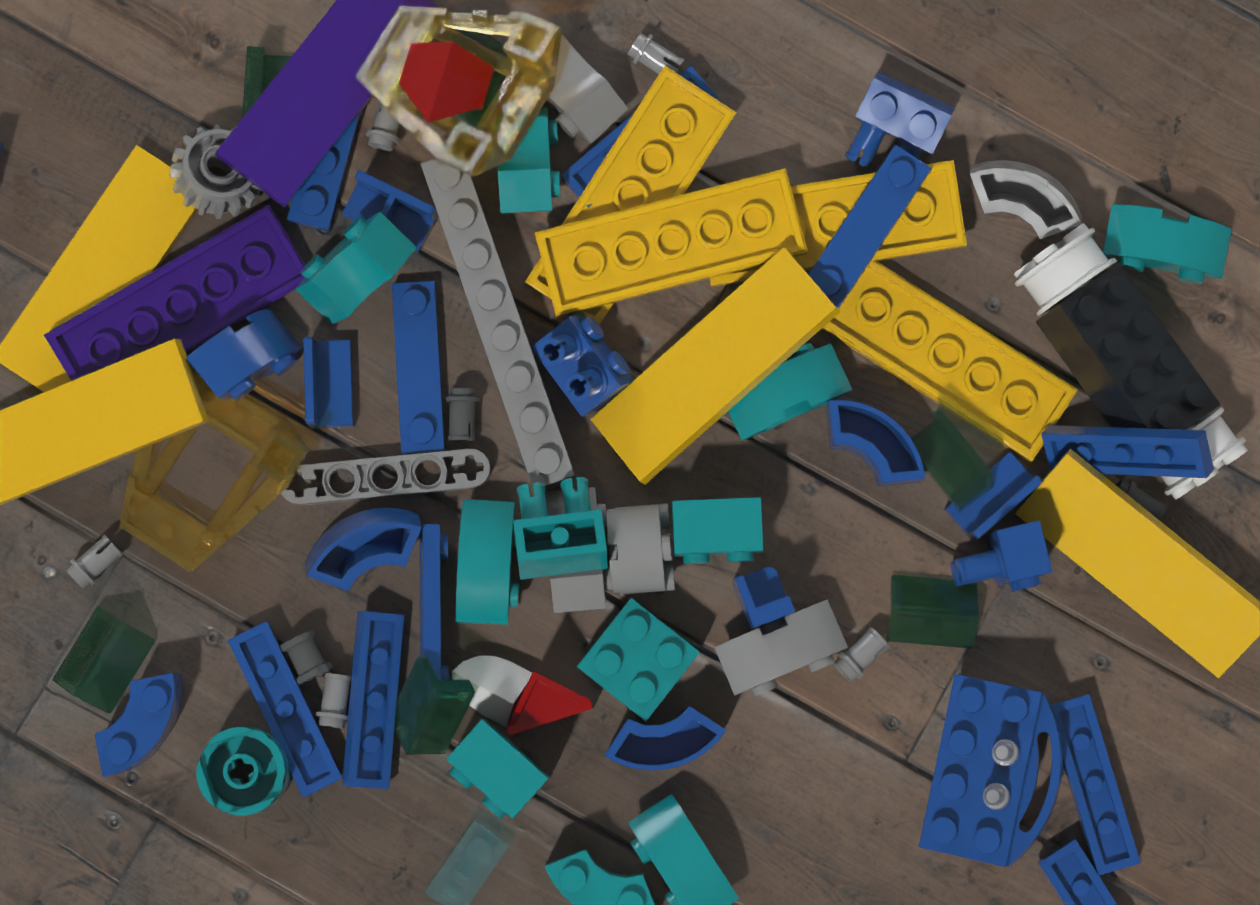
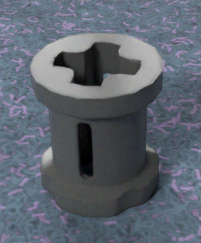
M315 629L298 635L280 645L282 652L288 653L299 675L296 678L298 685L305 684L334 669L331 662L325 661L315 641L317 637Z

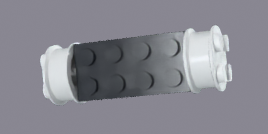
M1083 223L1063 237V240L1056 245L1053 243L1037 254L1032 261L1014 273V276L1017 278L1015 285L1017 287L1024 285L1040 307L1036 312L1038 317L1046 313L1036 321L1037 325L1111 427L1206 430L1214 467L1213 472L1207 478L1161 476L1168 485L1164 493L1166 495L1172 494L1176 500L1195 486L1199 487L1219 473L1218 469L1223 465L1230 464L1248 451L1244 445L1246 439L1244 437L1238 439L1235 437L1221 417V414L1224 412L1223 407L1214 410L1221 404L1121 265L1118 263L1103 273L1115 264L1117 260L1115 258L1107 259L1092 238L1095 229H1088L1085 223Z

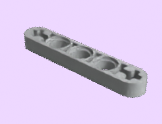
M477 449L305 464L289 467L284 471L279 481V489L282 496L288 502L300 506L479 488L488 481L491 474V466L484 453ZM474 457L476 464L484 466L483 471L476 473V480L469 481L466 474L458 473L453 474L455 483L446 484L448 469L444 462L445 459L453 458V467H463L467 463V458ZM426 461L437 463L441 470L439 480L432 485H423L416 477L418 466ZM390 465L397 471V482L390 489H380L374 484L373 475L380 466ZM341 469L349 470L355 479L353 488L344 494L335 492L330 484L332 475ZM324 471L322 484L326 492L325 496H318V487L304 489V496L300 498L297 497L295 491L288 490V483L295 482V475L302 474L305 481H318L316 472Z

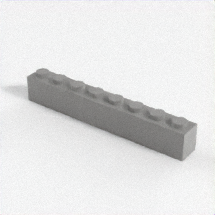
M462 150L421 163L532 487L533 483L538 482L543 483L545 490L559 486L565 479L572 478V481L576 480Z

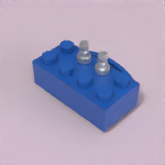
M954 675L919 842L920 848L1002 867L1012 866L1031 848L1051 817L1058 798L1063 772L1061 733L1047 694L968 676ZM1041 732H1046L1050 736L1052 751L1049 788L1038 818L1031 830L1024 832L1020 829V822L1031 803L1038 779V735Z

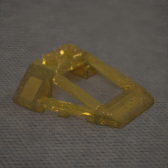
M399 6L357 73L356 79L439 162L474 177L509 161L513 157L552 92L556 79L562 29L558 25L525 12L510 11L509 15H491L488 10H473L471 14L451 13L447 8ZM454 29L509 37L503 46V50L509 58ZM433 38L440 42H454L493 66L494 70L506 76L476 128L453 116L430 122L429 124L450 134L447 140H445L420 120L426 121L405 91L402 90V87L399 86V80L411 43H429Z
M193 366L190 367L209 420L207 424L254 454L207 527H205L155 494L198 426L172 436L150 471L149 467L156 443L135 451L132 474L127 479L119 527L190 573L214 555L289 487L309 451L308 446L286 418L248 394L237 401L233 397L228 401L219 399ZM263 472L268 475L269 478L239 509L260 474Z

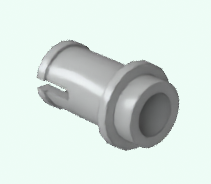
M640 33L627 55L634 58L632 63L636 65L637 62H640L657 74L661 72L664 66L677 72L684 59L653 41L654 36L652 34H649L647 37Z
M380 94L372 129L367 130L366 136L369 137V146L390 152L393 150L394 145L399 144L400 139L396 135L407 102L397 96Z
M104 534L99 541L76 561L73 558L70 559L71 565L66 571L84 589L89 583L94 586L96 583L93 580L116 559L123 556V554Z
M870 627L845 653L840 651L836 654L838 659L833 665L849 682H852L855 678L860 680L863 677L862 671L889 648L888 643L876 630Z
M325 673L321 711L316 712L315 715L319 717L318 725L344 729L345 721H348L346 713L352 677Z

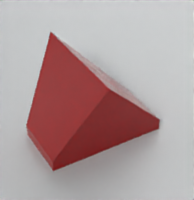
M454 42L411 43L399 80V86L402 87L426 121L430 123L475 109L482 110L494 73V67Z
M533 671L507 725L509 736L593 709L590 699Z

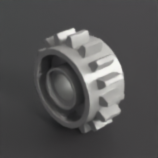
M215 125L214 129L205 131L202 127H199L194 138L187 135L183 137L181 142L182 149L175 148L172 161L175 164L171 165L169 172L170 177L177 179L173 191L174 193H182L185 198L183 205L186 207L192 205L198 209V215L203 216L205 213L214 214L216 219H221L222 214L230 212L234 217L238 216L241 205L247 208L252 207L255 200L254 195H260L261 193L259 188L215 156L217 149L234 128L229 131L221 129L219 125ZM208 168H221L227 175L223 177L215 176Z

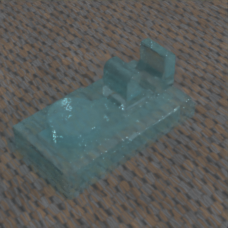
M474 820L424 893L441 905H469L510 845Z

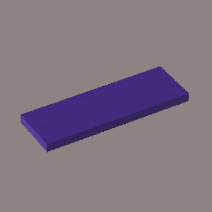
M336 0L217 149L215 156L285 208L409 51L410 44L417 41L435 18L440 8L430 0Z
M267 205L49 331L44 336L71 381L172 339H181L187 354L227 327L235 326L245 320L248 315L266 308L295 291V288L305 278L301 274L305 264L270 205Z

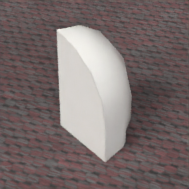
M476 656L463 661L452 671V682L458 694L470 707L487 718L507 727L516 709L515 704L525 690L532 672L511 661L496 656Z

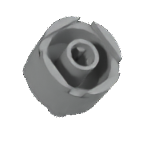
M668 503L607 509V536L610 549L609 562L613 594L675 590L673 565H665V561H672L673 559L671 533L662 534V530L670 529Z

